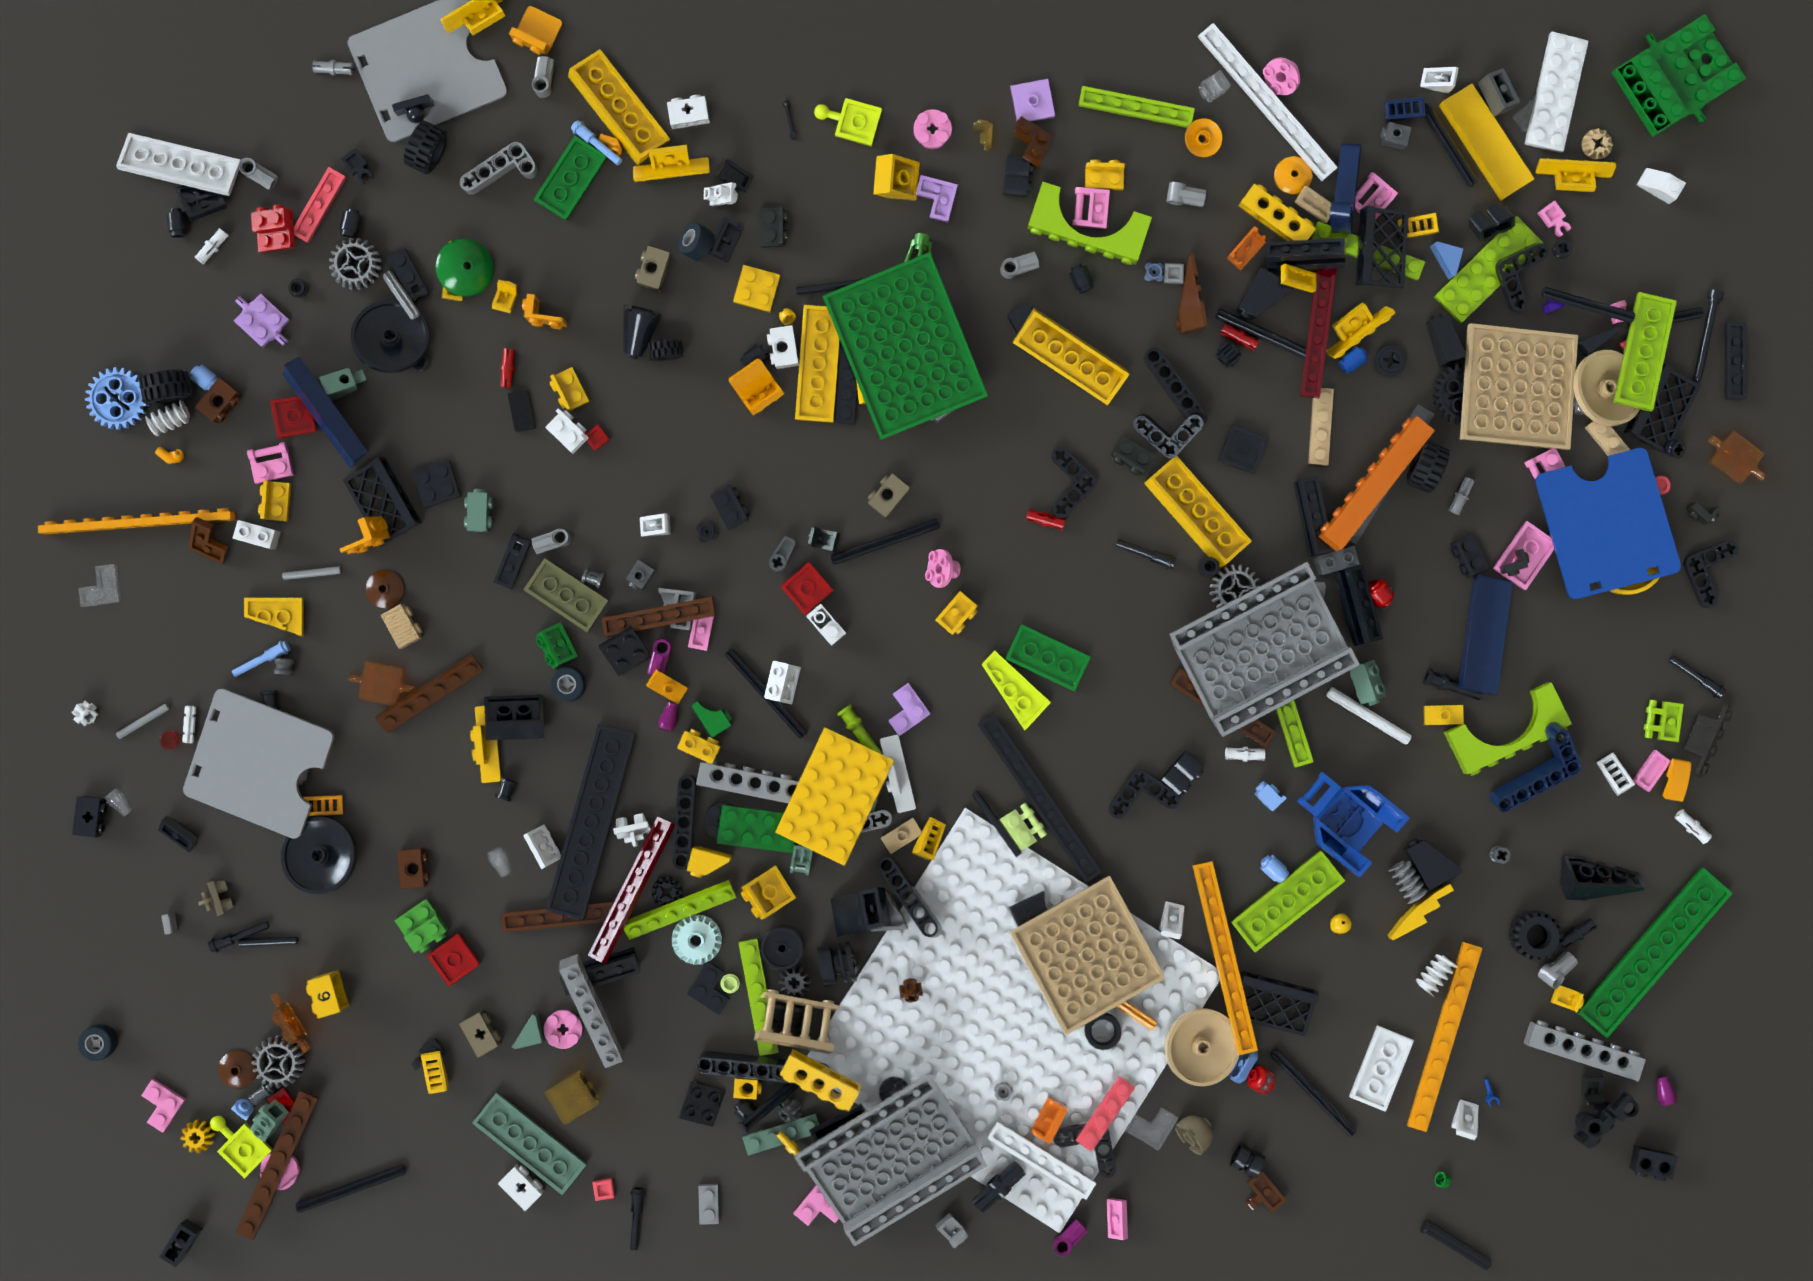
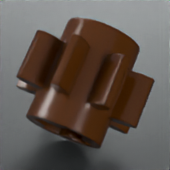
M908 978L903 981V985H899L900 998H905L906 1002H916L919 1000V996H923L921 982L917 983V980L914 978Z

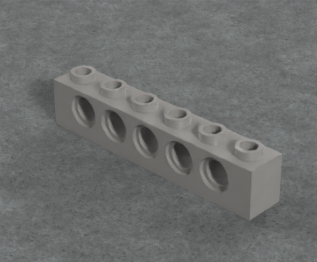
M714 760L712 764L706 761L700 762L696 785L789 803L792 795L788 792V788L790 785L797 786L799 781L792 780V776L781 774V777L773 776L774 772L762 770V773L754 772L755 768L743 766V770L735 768L736 765L731 763H724V766L717 765V761ZM718 769L723 772L722 780H716L713 777L715 770ZM738 773L742 776L740 784H735L732 781L733 774ZM753 777H758L761 780L759 788H754L751 785ZM772 781H777L780 784L779 791L774 792L770 789L769 785Z
M576 954L561 960L559 971L604 1067L608 1068L623 1062V1050L579 955Z
M1537 1020V1023L1530 1021L1524 1044L1635 1081L1640 1080L1646 1059L1640 1057L1641 1053L1630 1049L1628 1052L1622 1051V1047L1615 1044H1610L1609 1047L1603 1045L1604 1041L1593 1037L1592 1040L1585 1039L1586 1035L1574 1032L1572 1035L1566 1033L1567 1029L1559 1026L1553 1029L1548 1027L1549 1023ZM1551 1033L1552 1039L1549 1042H1545L1546 1034ZM1566 1039H1569L1570 1045L1567 1048H1564L1563 1042ZM1588 1045V1051L1582 1054V1047ZM1606 1051V1058L1601 1060V1052ZM1624 1057V1064L1619 1066L1618 1060Z

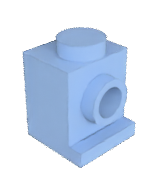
M1265 781L1255 788L1257 791L1254 794L1270 811H1274L1286 799L1284 795H1278L1280 791L1273 784L1269 786Z

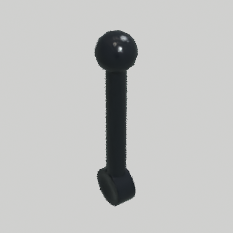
M785 100L783 101V106L786 109L791 133L789 136L792 140H795L797 134L794 132L789 110L790 102Z

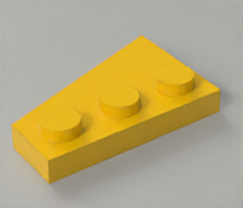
M244 598V617L304 636V598Z

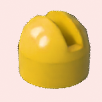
M784 308L779 313V318L784 325H789L794 322L796 315L791 309Z

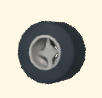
M692 223L684 229L679 238V251L692 260H702L713 246L714 235L711 230L703 225Z
M564 667L558 669L552 675L550 689L557 699L570 702L577 700L583 695L586 689V680L581 671L571 667Z
M98 1024L84 1030L78 1038L77 1045L79 1052L84 1058L98 1061L110 1056L116 1049L118 1041L116 1033L112 1028L107 1025Z

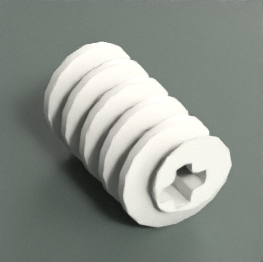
M179 400L180 406L172 403V410L165 406V413L158 409V416L154 412H151V419L145 416L146 422L154 435L160 436L161 432L167 433L168 428L174 430L175 425L181 427L182 422L184 424L189 423L190 413L182 400Z
M1436 954L1435 957L1438 962L1431 960L1430 963L1433 968L1426 966L1425 969L1428 974L1421 972L1423 980L1416 979L1418 985L1433 997L1434 995L1431 991L1439 992L1436 985H1444L1441 979H1449L1446 973L1453 974L1451 966L1458 968L1444 955Z

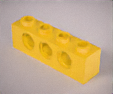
M1253 184L1238 205L1240 208L1286 241L1308 240L1316 230L1312 221L1307 218H1301L1294 208H1288L1283 205V201L1277 196L1272 197L1262 185ZM1258 201H1265L1267 208L1259 207ZM1274 212H1280L1283 218L1281 220L1276 219ZM1289 223H1296L1298 230H1291Z
M794 1049L780 1073L787 1082H794L800 1085L804 1091H811L817 1094L821 1100L834 1103L840 1110L849 1111L862 1086ZM798 1070H805L807 1075H801ZM816 1079H822L825 1084H818ZM833 1088H839L842 1093H835Z

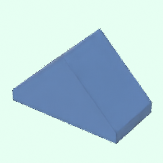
M1437 241L1430 248L1449 280L1457 274L1463 248Z

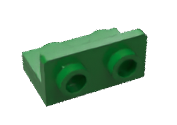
M561 622L540 631L536 635L537 644L543 649L545 660L553 669L578 657Z

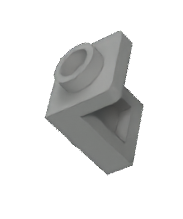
M950 1212L935 1225L949 1240L953 1248L963 1243L968 1237L963 1225Z

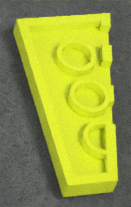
M995 650L981 664L1025 731L1051 702Z

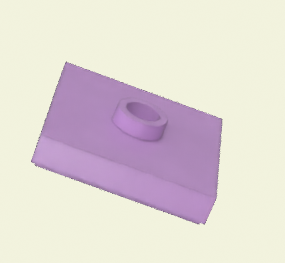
M1048 79L1010 86L1016 120L1021 116L1030 122L1055 118Z

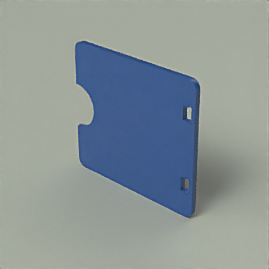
M1636 448L1607 456V471L1597 481L1581 479L1574 472L1572 466L1541 473L1535 479L1567 594L1571 599H1580L1679 572L1681 569V563L1648 452L1644 448ZM1657 566L1659 573L1648 575L1647 569ZM1600 583L1601 588L1590 591L1589 584Z

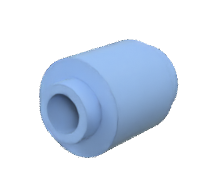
M203 364L200 366L196 365L190 372L192 375L190 379L205 391L209 390L218 379V376Z
M1267 855L1260 862L1262 865L1260 869L1274 882L1281 883L1289 874L1287 867L1274 855L1270 857Z

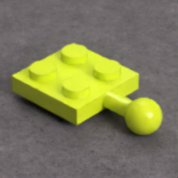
M845 98L841 113L829 110L824 104L816 106L814 110L816 118L820 120L830 118L839 121L835 137L872 147L882 108Z
M215 1116L210 1121L211 1129L220 1131L228 1139L217 1152L244 1179L273 1150L266 1141L263 1142L250 1130L251 1127L247 1123L243 1124L234 1134L226 1126V1121L222 1116Z

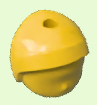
M1337 914L1330 922L1331 930L1338 934L1348 932L1352 926V922L1346 914Z

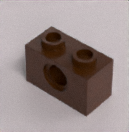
M218 378L195 408L212 422L219 424V422H223L227 418V412L231 407H235L240 402L242 394L224 379ZM222 397L224 402L218 407L217 400Z
M424 847L397 851L400 888L411 889L428 886L427 882H430L429 871H426L428 854L424 852ZM412 863L417 864L419 868L417 873L411 871L410 866Z

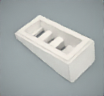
M1614 752L1597 762V765L1617 796L1635 786L1634 781ZM1613 760L1614 764L1605 768L1604 765ZM1617 767L1618 770L1610 775L1609 771ZM1619 774L1623 776L1616 781L1613 779ZM1625 780L1627 784L1619 788L1618 784Z

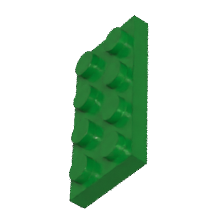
M574 136L533 200L567 222L608 157L577 136Z
M1022 624L1005 657L1006 660L1074 692L1091 658Z
M722 805L717 844L793 853L795 842L775 833L784 815L783 812Z

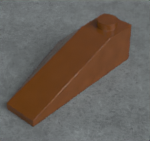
M1190 253L1187 257L1177 319H1175L1176 330H1179L1180 335L1202 332L1208 326L1204 301L1199 300L1201 298V286L1199 283H1196L1198 271L1194 253Z

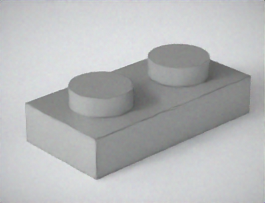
M699 1184V1224H719L718 1184Z

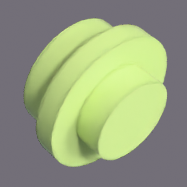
M726 974L721 979V988L727 993H734L740 986V980L734 974Z

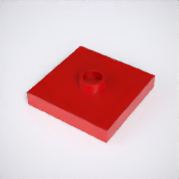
M298 396L270 400L278 439L317 432L313 416Z
M810 562L780 586L804 615H807L834 592L832 587Z
M457 933L427 955L448 987L481 964L460 933Z

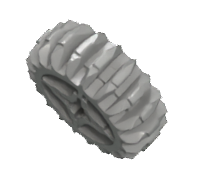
M350 238L349 244L343 240V247L336 245L338 252L331 251L335 258H329V261L334 263L329 266V269L335 270L331 275L337 277L336 282H342L344 288L349 285L350 290H354L355 285L358 290H361L362 284L368 288V281L374 284L375 281L372 277H379L376 270H382V267L377 265L382 260L376 258L379 256V252L374 251L375 247L373 245L369 246V242L366 240L362 243L360 238H357L356 242L353 238ZM363 250L367 255L356 256L352 251ZM346 255L347 261L342 265V260ZM353 259H355L357 262H359V264H358V266H357V269L352 266V265H354V264H353V262H354ZM369 264L367 272L364 273L365 265ZM355 272L359 278H347L344 273Z
M1233 564L1230 565L1229 571L1225 566L1223 567L1225 574L1218 571L1217 575L1220 578H1212L1217 583L1210 584L1211 588H1215V591L1210 592V595L1216 594L1217 598L1212 599V602L1219 601V604L1216 606L1218 609L1227 604L1222 595H1229L1232 597V600L1241 597L1244 592L1260 587L1261 585H1255L1260 579H1252L1256 574L1255 572L1247 574L1249 567L1242 571V565H1238L1236 570ZM1231 575L1230 586L1221 589L1224 579ZM1237 575L1244 577L1250 586L1241 585ZM1233 585H1236V588L1245 589L1238 592L1237 596L1234 592H1227L1234 588Z
M277 1035L275 1040L273 1037H269L268 1042L264 1040L261 1042L262 1046L256 1047L258 1053H254L252 1056L257 1060L252 1061L251 1064L257 1065L253 1072H259V1075L256 1076L257 1079L264 1078L262 1084L269 1081V1087H273L274 1084L276 1088H280L282 1084L284 1087H287L289 1082L293 1084L296 1081L295 1077L299 1078L301 1076L299 1071L304 1070V1067L300 1064L304 1063L305 1059L300 1058V1056L304 1052L298 1053L297 1049L300 1048V1045L294 1047L295 1040L292 1039L288 1043L287 1036L281 1040L280 1035ZM272 1047H280L285 1049L287 1052L281 1054L277 1050H274ZM266 1053L268 1054L267 1057L269 1059V1064L267 1067L265 1066ZM290 1056L292 1059L291 1071L289 1070L290 1067L288 1065V1059ZM282 1057H284V1059L281 1060L279 1065H275L274 1067H272L276 1063L277 1059H281ZM272 1070H276L280 1074L282 1073L284 1076H275L270 1072Z

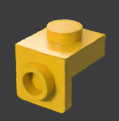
M498 280L492 309L511 314L517 298V285L510 281Z
M1560 985L1554 990L1550 1002L1578 1012L1584 1004V994Z

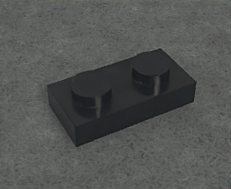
M167 815L160 823L158 831L188 853L194 848L198 838L191 831L186 830L176 820L171 819Z

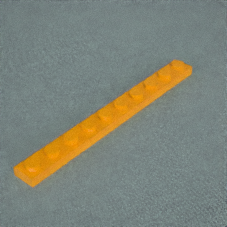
M229 508L217 509V512L210 513V510H198V514H191V511H180L179 515L173 516L171 513H159V517H152V514H141L140 518L126 515L121 516L119 520H114V517H102V521H95V518L83 519V522L76 523V520H64V524H57V521H46L45 525H38V533L59 534L192 524L196 517L207 522L236 520V514L229 511Z
M1213 861L1193 865L1237 1054L1243 1055L1258 1051Z
M1466 942L1461 944L1455 964L1458 968L1454 967L1409 1115L1408 1127L1427 1132L1482 952V948Z

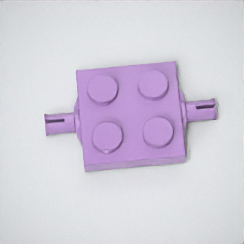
M261 293L250 303L245 301L242 296L238 298L243 304L236 299L235 302L243 310L234 322L262 348L274 339L282 346L286 344L281 339L288 343L289 340L281 332L290 322L289 319Z

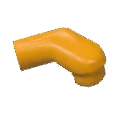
M160 446L155 451V454L167 464L179 463L184 459L183 451L180 449L168 452Z

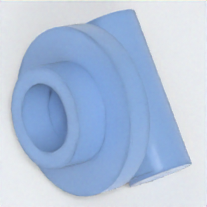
M239 1099L231 1110L247 1121L254 1107L249 1100Z

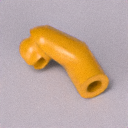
M600 134L599 140L604 145H607L617 156H620L622 154V147L618 139Z

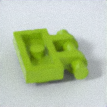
M1649 700V706L1646 707V713H1648L1647 722L1644 724L1643 729L1645 730L1644 738L1652 739L1653 731L1658 732V740L1679 742L1684 704L1662 701V707L1659 709L1656 708L1657 700ZM1656 714L1660 715L1659 726L1654 725Z

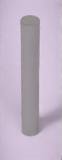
M341 567L284 572L282 577L283 580L341 574Z
M163 704L116 733L117 737L122 739L170 710L168 704Z

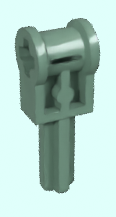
M800 844L798 846L794 845L790 873L800 872L809 876L813 850Z

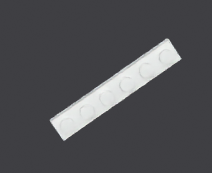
M999 1121L995 1123L987 1136V1139L1087 1200L1096 1185L1094 1180Z

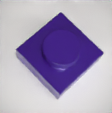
M1547 300L1548 304L1542 308L1544 313L1547 314L1566 304Z

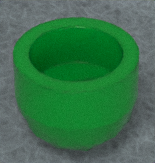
M1438 1172L1435 1175L1434 1182L1437 1187L1448 1188L1451 1185L1452 1179L1447 1173Z

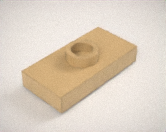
M1307 185L1304 186L1294 203L1323 223H1327L1330 219L1331 202Z
M912 817L882 836L881 840L890 854L919 837L922 831Z

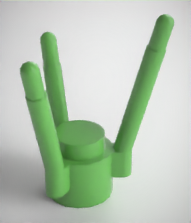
M923 233L915 234V238L911 240L905 262L910 260L914 247L918 251V256H921L922 252H926V249L927 253L930 252L932 256V242H929V235Z

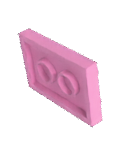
M1525 521L1493 569L1521 589L1527 590L1554 551L1551 537L1530 522ZM1524 549V552H1527L1529 556L1527 568L1520 569L1519 574L1508 576V573L1501 574L1500 566L1518 562L1515 550Z

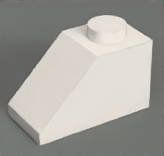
M1646 168L1636 185L1670 204L1677 200L1686 183L1670 173Z

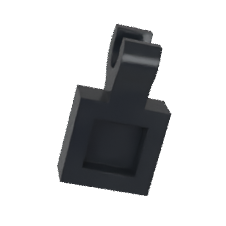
M436 1038L419 1050L421 1054L441 1051L443 1056L447 1053ZM421 1057L411 1064L415 1070L422 1066ZM437 1060L428 1061V1063H433Z

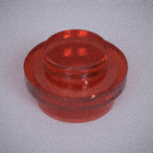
M165 731L161 734L159 741L164 749L172 750L178 746L180 739L176 732Z

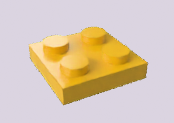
M743 265L733 302L770 313L780 275Z

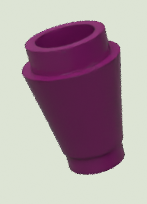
M667 702L657 722L659 723V729L673 732V729L676 728L678 705Z
M1668 1076L1656 1078L1658 1102L1661 1103V1106L1677 1103L1676 1098L1678 1097Z

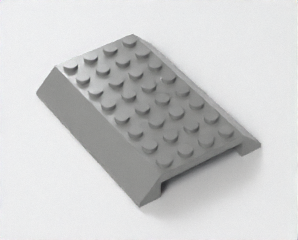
M1308 562L1169 634L1174 649L1203 706L1222 737L1360 665L1353 650L1347 647L1314 582L1316 578Z
M929 1074L794 1155L804 1172L807 1171L842 1222L844 1231L854 1246L987 1166L969 1132L935 1080Z

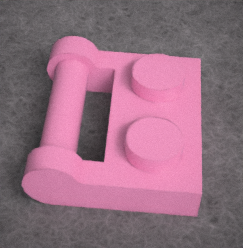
M1371 172L1367 176L1368 179L1356 192L1355 210L1360 213V209L1367 205L1385 209L1398 193L1379 176ZM1373 184H1376L1378 188L1363 205L1360 204L1358 201ZM1376 213L1375 220L1379 217L1380 213Z
M1076 187L1075 217L1072 220V227L1106 229L1110 190ZM1084 195H1090L1088 220H1082Z
M286 442L259 450H247L255 484L263 483L264 480L272 481L294 476ZM282 453V458L258 463V457Z
M1554 448L1524 462L1526 468L1529 467L1534 479L1540 474L1536 466L1537 462L1540 463L1544 473L1565 467L1557 449Z

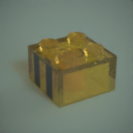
M578 1069L544 1092L564 1125L591 1110L600 1102L581 1069Z

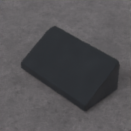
M529 392L508 393L515 432L536 429Z

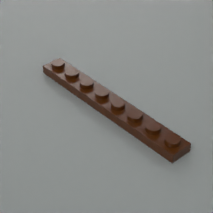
M303 1090L299 1092L235 1233L252 1241L256 1238L319 1097Z

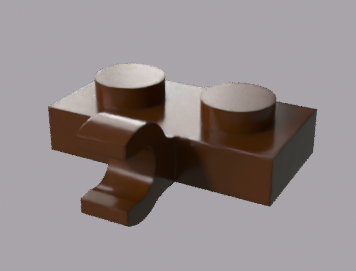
M1262 1170L1255 1179L1251 1178L1247 1181V1184L1256 1193V1195L1250 1197L1245 1202L1252 1210L1263 1202L1273 1213L1287 1201Z

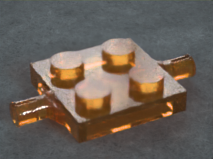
M1731 431L1724 441L1719 440L1714 435L1710 437L1711 439L1708 442L1716 446L1717 449L1709 463L1739 485L1751 474L1760 481L1764 478L1766 474L1757 468L1760 459L1764 455L1761 450L1735 431Z
M365 661L361 676L350 673V678H348L349 682L359 683L360 692L358 699L390 706L399 701V696L402 692L412 693L414 692L413 689H415V686L404 684V668Z
M275 993L270 997L276 1006L275 1010L271 1011L274 1023L281 1027L283 1031L282 1036L286 1042H290L291 1045L298 1043L303 1053L307 1052L311 1048L305 1040V1036H307L306 1031L289 1003L285 1004L282 1002L278 993Z

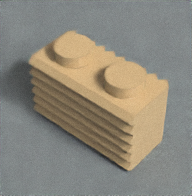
M400 604L381 614L399 649H403L422 638L421 627L418 623L413 622L411 618L413 613L410 607H405L404 604Z

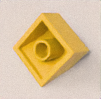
M895 154L877 156L873 194L891 199L917 200L916 191L920 162Z
M696 845L692 848L687 871L691 872L690 875L701 878L703 875H707L730 862L733 855Z

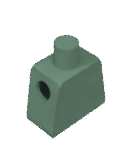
M349 368L319 377L324 391L331 401L357 391L356 384L366 381L363 370L351 373ZM344 380H349L346 384L342 383Z

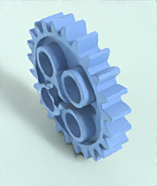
M114 367L113 372L108 368L106 369V374L99 372V379L93 377L95 384L88 383L92 389L85 391L87 394H90V397L85 398V400L90 402L86 408L92 409L89 415L96 416L94 421H101V426L106 427L108 425L109 429L116 427L117 430H121L122 425L124 428L129 429V423L135 426V419L142 420L140 413L146 414L143 407H149V405L143 403L138 382L140 376H133L134 372L130 370L127 372L125 368H121L119 371V368ZM119 381L120 387L115 390L114 383ZM105 387H107L113 394L118 395V399L122 401L124 404H126L130 408V410L128 411L123 404L116 402L117 399L112 394L108 393L105 390ZM133 393L134 400L129 403L128 396ZM106 395L107 401L102 404L101 397ZM120 407L121 414L116 417L115 410Z

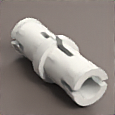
M218 228L209 241L206 240L204 242V247L194 257L205 265L212 254L218 252V247L229 235Z
M1245 746L1243 748L1226 747L1225 759H1238L1243 762H1247V760L1264 761L1265 749H1252Z
M1684 809L1675 815V819L1687 828L1686 831L1692 833L1701 843L1705 844L1711 839L1712 835L1700 825L1698 820H1694Z

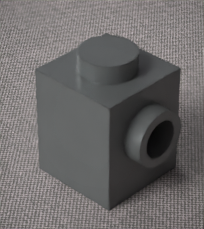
M1389 122L1385 127H1382L1380 133L1381 145L1404 150L1408 145L1412 127Z
M637 560L626 577L630 581L628 585L637 591L639 588L644 590L656 570Z

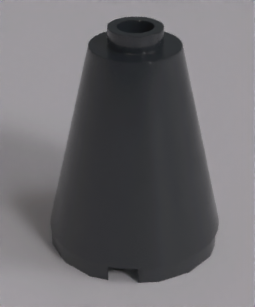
M624 305L623 352L627 354L626 357L637 360L638 357L643 356L661 319V313L658 312L656 316L653 310L632 306L631 309H628V305Z

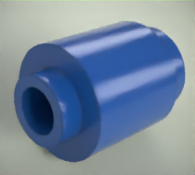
M1354 346L1340 358L1341 360L1338 364L1348 374L1367 361L1366 356L1368 355L1362 347Z

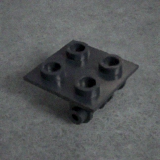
M693 1080L690 1083L678 1118L713 1127L726 1090L700 1084V1081Z

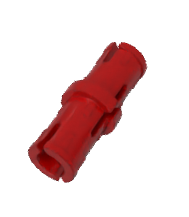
M1227 323L1224 324L1220 332L1221 335L1235 341V344H1241L1252 351L1255 350L1260 341L1245 334V331L1235 329Z
M503 349L502 366H500L502 371L500 388H512L513 372H515V367H513L515 350L509 349V357L508 349Z
M1028 509L1025 520L1041 524L1042 527L1048 526L1062 531L1066 519L1049 515L1048 512L1042 513Z

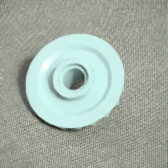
M695 914L683 918L675 926L672 934V946L675 953L681 960L693 965L704 964L712 960L719 952L722 943V935L718 925L704 915ZM692 936H699L701 944H693L691 941Z

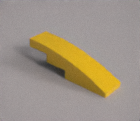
M1445 882L1416 902L1389 932V939L1395 940L1427 923L1424 915L1441 907L1437 899L1454 891L1451 884Z

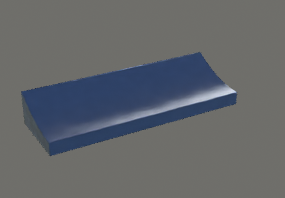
M298 356L284 364L285 370L282 375L349 468L355 466L368 451L302 359Z
M1480 574L1473 577L1458 689L1498 695L1513 582Z

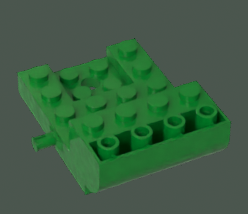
M1706 14L1665 40L1657 41L1653 33H1649L1645 36L1650 44L1649 49L1641 52L1611 72L1651 137L1658 135L1689 115L1694 114L1699 123H1702L1707 118L1701 109L1707 103L1746 79L1737 63H1732L1714 35L1715 28ZM1702 55L1709 56V64L1702 62Z

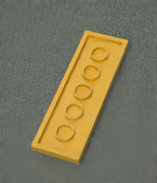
M804 305L795 420L834 422L840 338L826 306Z

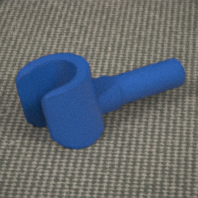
M1485 1079L1488 1094L1485 1098L1486 1103L1491 1107L1490 1102L1495 1099L1496 1104L1499 1106L1500 1101L1493 1094L1489 1079Z

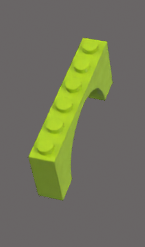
M1042 182L1027 228L1031 230L1032 234L1039 236L1045 234L1053 241L1059 242L1063 240L1072 247L1082 246L1085 247L1087 252L1096 253L1097 251L1103 253V256L1106 258L1114 259L1115 257L1121 259V262L1127 265L1137 263L1152 217L1134 211L1129 222L1115 234L1096 238L1085 236L1071 228L1061 213L1059 205L1061 187Z
M1546 682L1530 690L1533 700L1531 722L1519 738L1508 744L1498 746L1486 744L1478 740L1465 724H1460L1444 732L1464 774L1476 775L1481 772L1480 768L1485 766L1492 767L1498 764V760L1503 757L1505 759L1511 758L1516 755V751L1520 749L1523 751L1533 747L1532 743L1538 740L1539 742L1548 740L1545 730L1552 722H1557L1568 730L1567 726L1572 723L1552 682Z

